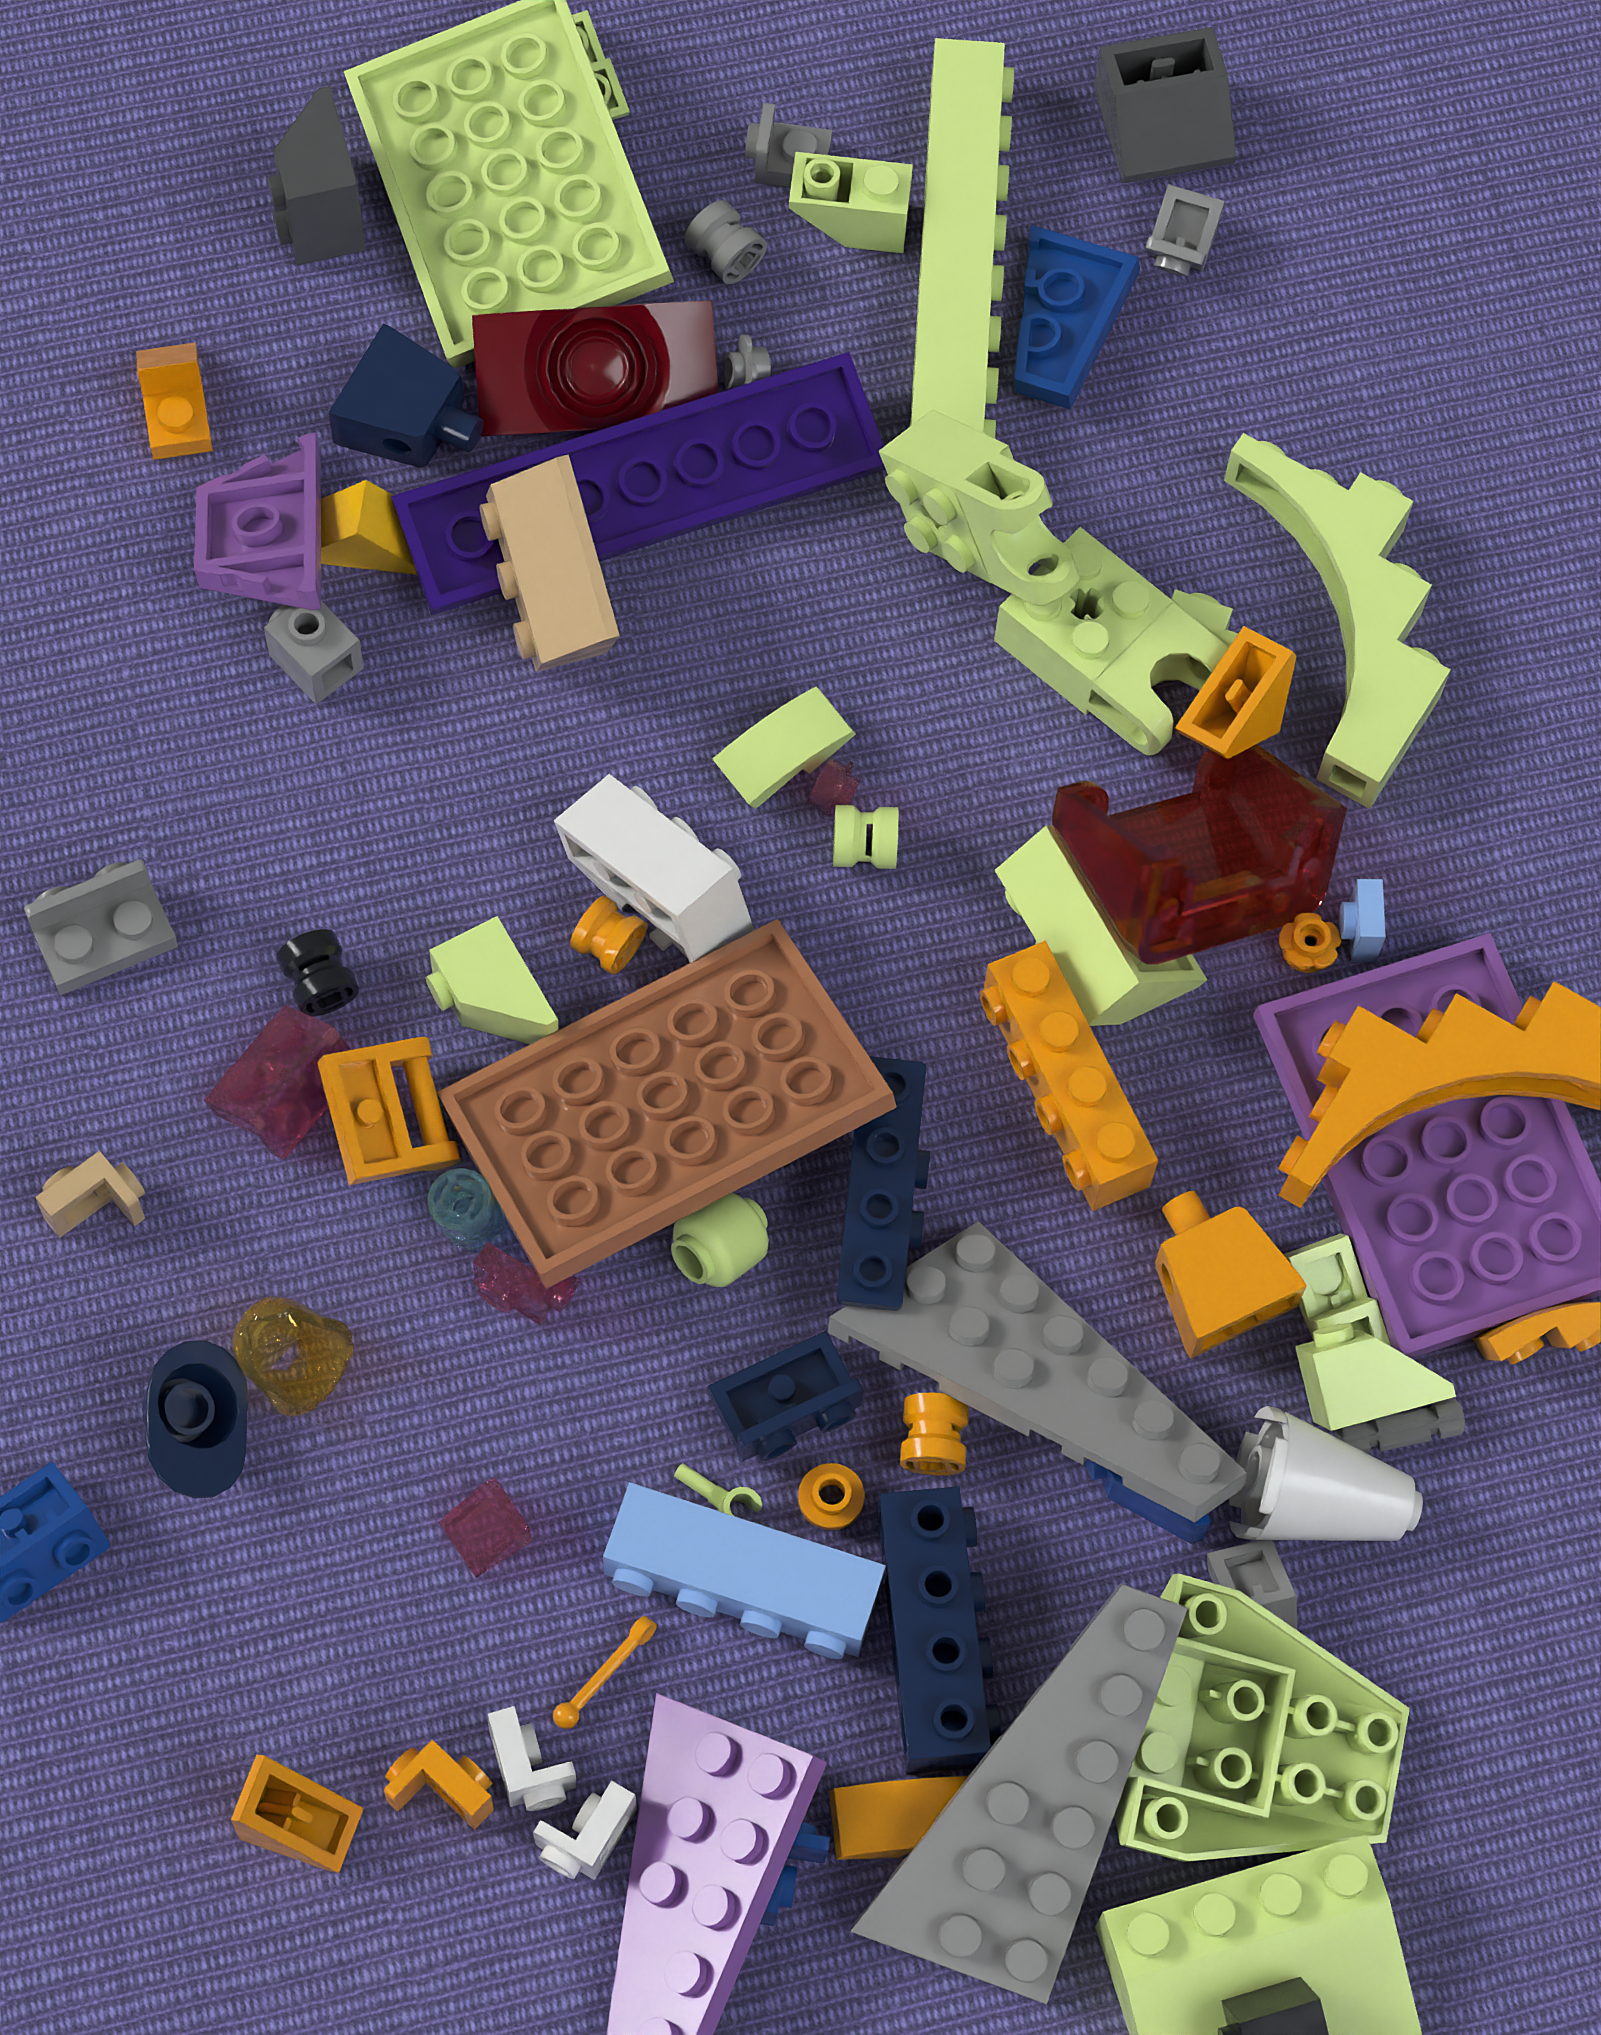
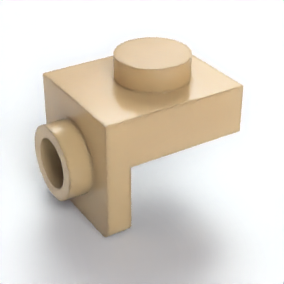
M100 1150L76 1168L68 1166L56 1172L44 1184L43 1192L35 1197L44 1220L59 1238L111 1200L115 1202L133 1226H136L145 1219L138 1199L145 1194L142 1185L123 1162L113 1168Z

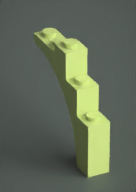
M1243 433L1231 450L1224 481L1260 504L1297 540L1320 573L1338 614L1346 654L1345 702L1340 723L1324 753L1316 780L1370 809L1439 701L1451 669L1440 664L1439 660L1430 652L1422 648H1411L1403 644L1421 616L1432 584L1421 579L1420 575L1411 567L1401 563L1393 564L1386 560V557L1405 529L1413 500L1403 496L1401 491L1391 483L1382 480L1376 481L1361 472L1348 490L1340 486L1328 473L1317 469L1311 470L1287 457L1276 445L1267 441H1258Z

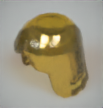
M279 1296L265 1297L251 1305L236 1324L232 1335L233 1355L245 1377L266 1395L277 1412L289 1417L307 1414L317 1408L319 1403L325 1401L346 1371L348 1360L353 1355L354 1344L352 1342V1332L342 1321L322 1316L296 1300ZM296 1343L299 1355L285 1371L270 1369Z

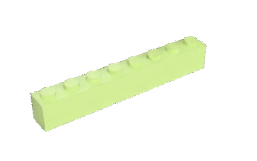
M935 38L910 426L934 409L995 439L996 420L985 419V403L996 404L999 368L987 367L988 352L999 353L1001 316H990L991 301L1001 302L1003 292L1004 266L993 265L994 250L1004 251L1007 215H996V200L1007 201L1009 165H998L999 151L1009 152L1012 116H1002L1001 105L1002 102L1012 103L1014 67H1004L1005 43Z

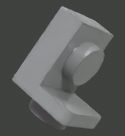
M763 103L760 124L749 123L745 147V158L755 159L754 183L791 187L795 152L830 155L832 130L775 122V104Z
M1258 1540L1207 1553L1208 1572L1214 1584L1241 1591L1297 1630V1596L1272 1540Z

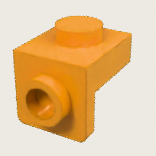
M433 1740L420 1752L415 1747L408 1749L393 1763L385 1775V1778L390 1783L383 1791L387 1803L396 1812L402 1809L425 1784L432 1788L474 1830L494 1811L492 1797L486 1791L493 1784L489 1777L465 1755L455 1762Z

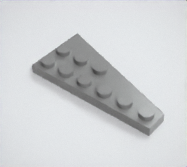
M1120 1583L1070 1646V1650L1042 1686L1040 1685L1026 1702L1024 1709L1013 1723L998 1738L935 1818L932 1826L911 1853L889 1877V1881L867 1909L865 1908L851 1925L850 1932L1047 2004L1188 1608Z

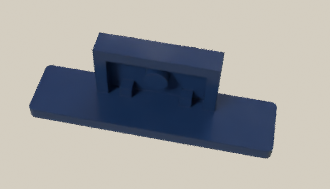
M869 1056L893 1092L897 1108L854 1129L837 1302L840 1305L898 1311L902 1308L908 1249L920 1250L922 1241L924 1211L912 1210L914 1188H927L930 1151L918 1150L926 1065L919 1061Z

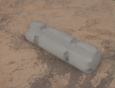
M1449 1398L1428 1405V1408L1420 1406L1335 1430V1437L1370 1454L1371 1447H1378L1379 1452L1429 1442L1433 1434H1438L1439 1439L1461 1435L1465 1431V1419L1461 1404L1455 1398Z

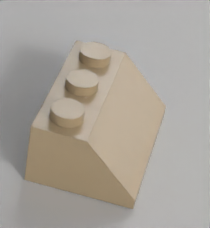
M569 454L556 457L491 484L486 494L488 503L480 505V514L488 540H499L505 562L496 565L497 574L504 598L506 600L515 598L521 622L514 623L513 629L522 659L532 657L535 671L539 672L607 654L620 635Z

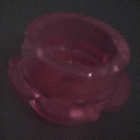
M830 757L821 771L810 793L808 802L823 809V816L827 817L832 809L835 808V805H849L855 795L861 780L851 775L854 768L852 761L849 760L847 765Z

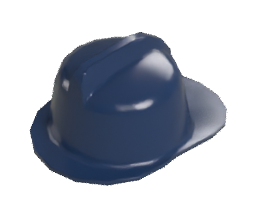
M206 1340L184 1341L168 1349L153 1367L142 1402L143 1422L146 1426V1447L148 1459L159 1479L173 1491L194 1499L212 1498L231 1488L242 1473L246 1456L247 1379L239 1362L225 1348Z

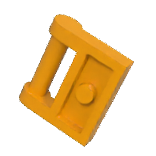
M416 1037L323 1055L317 1062L349 1186L423 1170H440L461 1162L456 1141H449L428 1060L433 1058L428 1037ZM391 1067H403L424 1146L412 1148Z

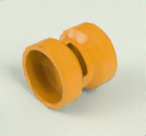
M917 1393L905 1397L903 1422L911 1430H909L908 1438L901 1443L900 1466L913 1473L933 1476L954 1475L965 1471L967 1448L961 1442V1434L959 1432L968 1426L969 1406L945 1393Z

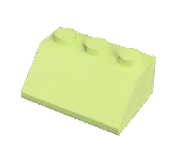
M1046 825L995 869L1006 889L1005 896L1009 905L1016 913L1023 917L1036 940L1035 945L1046 940L1089 1026L1123 1024L1200 987L1207 981L1206 976L1116 827Z

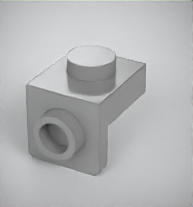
M1168 184L1152 236L1148 238L1146 245L1147 255L1156 258L1154 267L1184 277H1188L1190 268L1203 272L1225 201Z

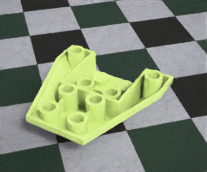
M1179 1573L1173 1574L1160 1597L1183 1605L1188 1609L1114 1814L1120 1845L1186 1862L1312 1850L1363 1834H1367L1370 1844L1386 1843L1410 1708L1241 1591Z

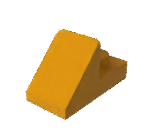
M196 342L136 351L137 373L143 395L153 460L213 451Z

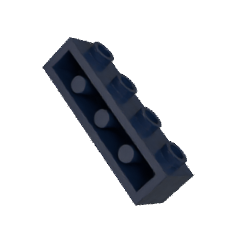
M960 1486L879 1493L876 1513L882 1564L886 1565L884 1585L906 1774L976 1768L991 1746L1001 1736V1724L997 1704L986 1705L983 1679L993 1678V1659L989 1637L978 1638L975 1613L985 1612V1593L981 1571L970 1572L967 1547H977V1526L973 1506L962 1507Z

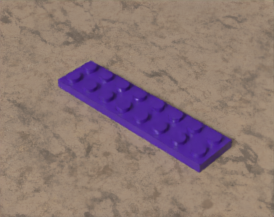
M846 352L392 496V503L432 616L502 593L496 565L505 561L499 540L489 541L480 514V505L488 503L486 494L491 484L556 457L569 454L597 557L600 562L886 470L879 454V450L884 447L850 352Z

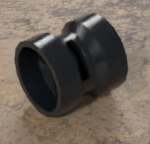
M320 929L301 934L288 941L277 952V961L283 974L294 981L296 987L293 991V998L303 1016L315 1017L334 1012L351 1002L359 993V986L353 972L349 968L344 967L340 961L343 949L332 930Z

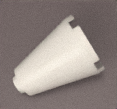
M1266 1406L1256 1413L1255 1418L1266 1421L1259 1434L1246 1432L1236 1462L1247 1471L1245 1485L1242 1490L1229 1498V1505L1241 1508L1242 1524L1230 1521L1231 1530L1237 1537L1248 1540L1398 1541L1406 1530L1413 1531L1421 1516L1423 1497L1421 1492L1415 1491V1482L1412 1476L1281 1409Z

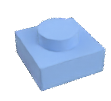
M1357 879L1350 901H1342L1340 904L1339 932L1341 939H1350L1351 962H1376L1386 938L1383 879Z

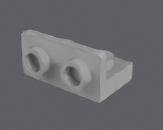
M142 859L129 864L126 862L110 864L99 870L94 878L70 888L66 886L51 888L40 894L35 902L24 907L33 936L60 996L178 947L175 934L151 884L148 870Z

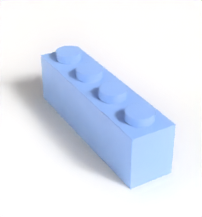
M630 1482L603 1555L604 1575L613 1577L612 1584L625 1592L644 1597L650 1596L652 1590L677 1598L676 1605L689 1613L702 1617H714L715 1612L718 1611L741 1619L740 1626L762 1637L778 1638L779 1633L782 1632L806 1640L804 1646L809 1651L831 1659H842L844 1653L859 1657L883 1584L886 1565Z

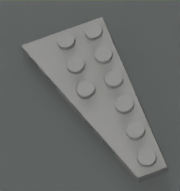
M979 1221L906 1267L903 1304L900 1310L892 1311L845 1306L829 1317L828 1333L846 1343H849L854 1338L880 1351L879 1360L898 1370H901L905 1365L938 1381L939 1391L1028 1437L1033 1431L1062 1445L1061 1454L1082 1465L1089 1459L1122 1476L1123 1486L1193 1522L1198 1521L1244 1488L1247 1471Z

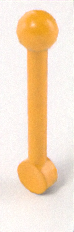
M646 1615L640 1617L630 1629L626 1640L572 1700L556 1706L553 1711L554 1723L562 1729L574 1727L579 1720V1711L637 1646L643 1645L650 1640L656 1631L657 1624Z

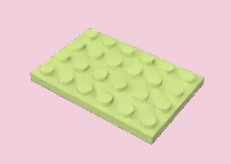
M520 0L344 71L446 359L453 368L456 369L475 361L472 315L615 306L674 282L566 0Z

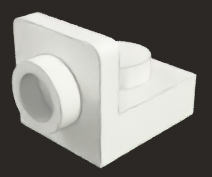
M514 1706L488 1713L489 1732L509 1806L513 1807L525 1803L527 1811H537L565 1801V1792L576 1788V1773L573 1762H566L532 1772L531 1766L542 1763L532 1723L520 1726Z
M612 1780L602 1797L592 1793L583 1804L574 1821L572 1829L579 1833L576 1840L540 1820L533 1832L535 1844L543 1850L539 1859L556 1872L570 1879H575L580 1871L595 1880L637 1811L635 1794Z

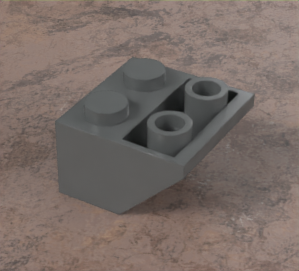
M1213 27L1100 47L1093 88L1123 184L1235 163L1236 150L1229 79Z

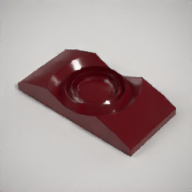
M712 300L472 315L479 418L484 420L481 437L606 429L718 393Z

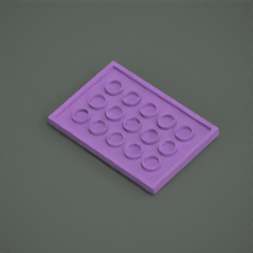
M1490 933L1256 1007L1253 1017L1305 1140L1309 1141L1319 1124L1309 1118V1115L1326 1087L1325 1084L1316 1080L1326 1058L1316 1052L1335 1019L1347 1025L1358 1005L1416 1037L1432 1008L1434 1007L1445 1013L1455 994L1458 993L1513 1025L1523 1006ZM1493 1095L1452 1100L1406 1115L1365 1138L1334 1165L1322 1179L1343 1232L1349 1236L1359 1270L1371 1298L1377 1300L1390 1344L1394 1349L1409 1358L1474 1338L1499 1325L1545 1308L1567 1303L1583 1302L1601 1296V1182L1565 1101L1543 1097Z

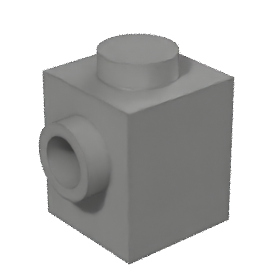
M322 601L321 609L316 610L282 605L272 614L268 624L264 626L269 656L316 705L364 669L360 640Z

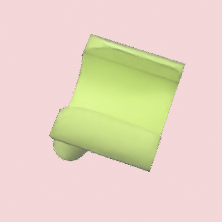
M684 1463L677 1468L674 1474L675 1478L708 1499V1502L717 1507L720 1512L734 1516L730 1510V1503L734 1501L744 1503L754 1512H759L762 1508L760 1496L748 1487L734 1488L729 1492L720 1485H715Z

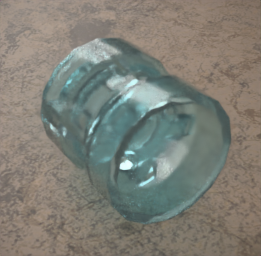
M465 1168L449 1170L438 1176L430 1187L427 1196L428 1211L446 1238L457 1247L468 1250L483 1248L493 1242L501 1232L505 1220L504 1214L497 1204L487 1181L476 1171ZM457 1200H459V1203L456 1205L455 1211H453L455 1203L457 1202Z

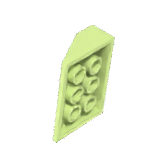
M1367 1834L1103 1911L1095 1926L1130 2035H1218V2028L1227 2026L1221 2000L1297 1977H1301L1321 1999L1329 2035H1422L1390 1899Z

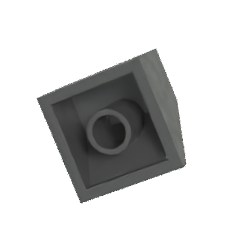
M330 86L318 88L273 150L277 174L266 177L274 209L272 210V216L279 244L291 243L297 266L366 251L358 184Z

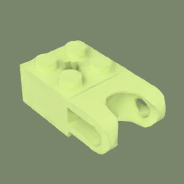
M932 409L879 450L888 474L885 477L886 486L891 495L900 503L907 521L904 524L905 533L919 551L923 553L931 552L947 560L959 572L964 573L968 571L1029 603L1046 605L1058 599L1079 581L1080 574L1070 548L1053 536L1039 516L1041 512L1053 505L1044 477L1037 471L1014 461L1009 445ZM1036 562L1054 572L1033 576L1029 574V568Z
M1079 527L1064 542L1072 552L1080 574L1079 581L1067 593L1046 605L1032 604L1011 594L999 606L994 641L1085 715L1091 712L1143 754H1157L1172 739L1174 721L1171 710L1160 700L1152 687L1162 681L1180 680L1200 691L1229 647L1173 602V600ZM1041 565L1031 575L1041 576L1054 571Z

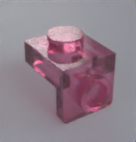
M489 1242L486 1243L473 1262L475 1285L479 1287L477 1291L483 1300L504 1313H510L514 1309L541 1325L552 1308L558 1312L565 1308L574 1295L580 1281L574 1274L546 1289L536 1271Z

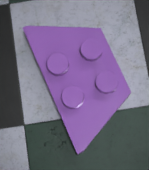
M316 432L297 438L300 450L270 464L269 459L264 454L244 464L238 471L232 474L221 475L196 487L194 572L200 588L309 610L321 609V448Z

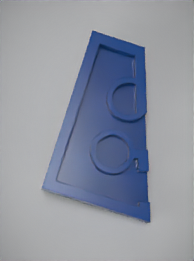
M1030 225L1029 258L1024 280L1022 319H1020L1014 373L1016 393L1071 410L1140 272L1139 257Z

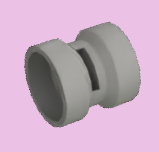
M718 200L704 208L693 219L685 233V243L699 257H708L711 260V269L726 284H733L746 277L759 264L767 250V242L753 227L744 228L740 224L739 213L726 200Z

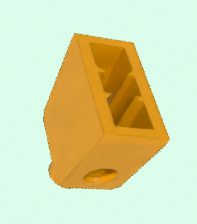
M1194 1190L1173 1198L1163 1206L1162 1212L1173 1229L1175 1236L1167 1239L1160 1245L1155 1260L1156 1270L1185 1351L1190 1359L1298 1307L1307 1287L1306 1283L1245 1208L1236 1206L1211 1218Z

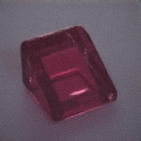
M495 1477L479 1486L439 1521V1525L475 1578L532 1542L529 1526Z

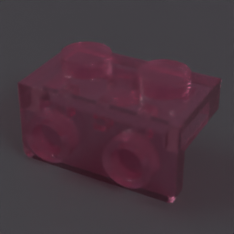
M284 1005L276 1016L265 1025L263 1031L236 1063L225 1072L222 1079L204 1101L216 1116L256 1134L272 1155L284 1159L329 1107L317 1062L323 1055L351 1049L333 1026Z

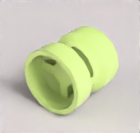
M835 805L833 867H853L857 862H871L877 869H896L898 807H878L874 812H860L854 805ZM867 824H872L871 850H866Z

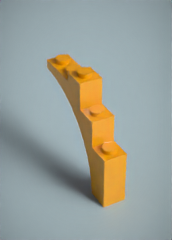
M1553 981L1542 1001L1532 995L1529 996L1512 1025L1456 993L1445 1013L1434 1007L1432 1008L1417 1036L1414 1037L1358 1005L1347 1025L1335 1019L1316 1052L1326 1058L1316 1079L1325 1084L1326 1087L1309 1115V1118L1319 1124L1309 1141L1298 1135L1296 1136L1278 1169L1288 1174V1177L1278 1196L1302 1208L1327 1172L1365 1138L1406 1115L1452 1100L1493 1095L1543 1097L1601 1111V1007Z

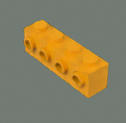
M1046 940L989 963L984 988L979 992L982 1007L990 1023L993 1026L999 1025L1008 1043L1007 1053L1010 1063L1020 1080L1026 1079L1036 1099L1034 1102L1036 1113L1045 1132L1048 1135L1054 1134L1064 1154L1062 1157L1063 1165L1073 1187L1077 1191L1082 1190L1092 1211L1149 1188L1154 1177L1158 1158Z

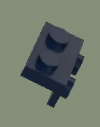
M826 1330L708 1385L707 1393L743 1462L756 1455H759L761 1461L776 1458L797 1444L796 1436L816 1427L820 1429L821 1433L830 1432L850 1422L856 1416L854 1409L861 1406L864 1389L858 1378L851 1379Z

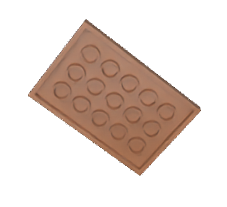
M778 919L437 1092L446 1114L546 1289L897 1108L893 1092Z

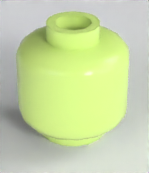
M731 1193L674 1223V1242L671 1245V1252L676 1265L688 1279L697 1284L705 1283L712 1287H726L766 1256L769 1242L766 1231L768 1226L766 1215L762 1208L752 1199L742 1198L740 1195Z

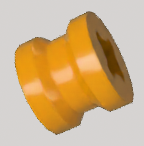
M602 895L590 905L578 922L570 940V947L582 955L591 953L600 960L602 969L611 975H616L628 964L640 947L645 937L648 923L635 915L626 917L618 911L615 901Z

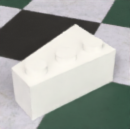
M608 774L554 820L568 859L607 897L615 901L619 909L623 911L630 905L656 927L650 933V939L662 951L673 943L691 963L754 931L738 880L741 878V872L736 863L723 850L716 848L712 852L702 845L693 830L682 819L674 817L670 820L660 813L652 799L641 788L633 786L629 789L612 775Z

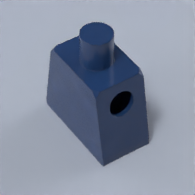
M384 323L329 410L334 444L418 468L429 464L442 441L464 451L471 452L479 441L484 420L462 410L464 403L463 382L461 374L455 368Z

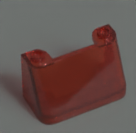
M1256 744L1229 759L1211 750L1206 752L1197 765L1192 793L1107 815L1109 797L1106 790L1093 781H1080L1058 787L1052 814V826L1125 949L1145 964L1155 965L1283 927L1286 923L1294 922V918L1297 915L1307 912L1313 913L1317 910L1328 890L1347 807Z

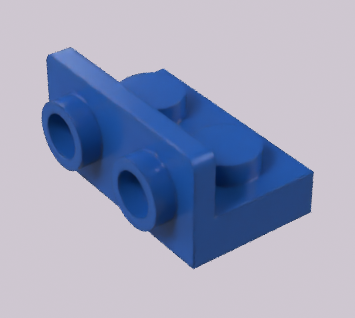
M53 1461L0 1497V1623L5 1622L20 1610L29 1606L33 1601L86 1566L110 1547V1542L89 1508Z

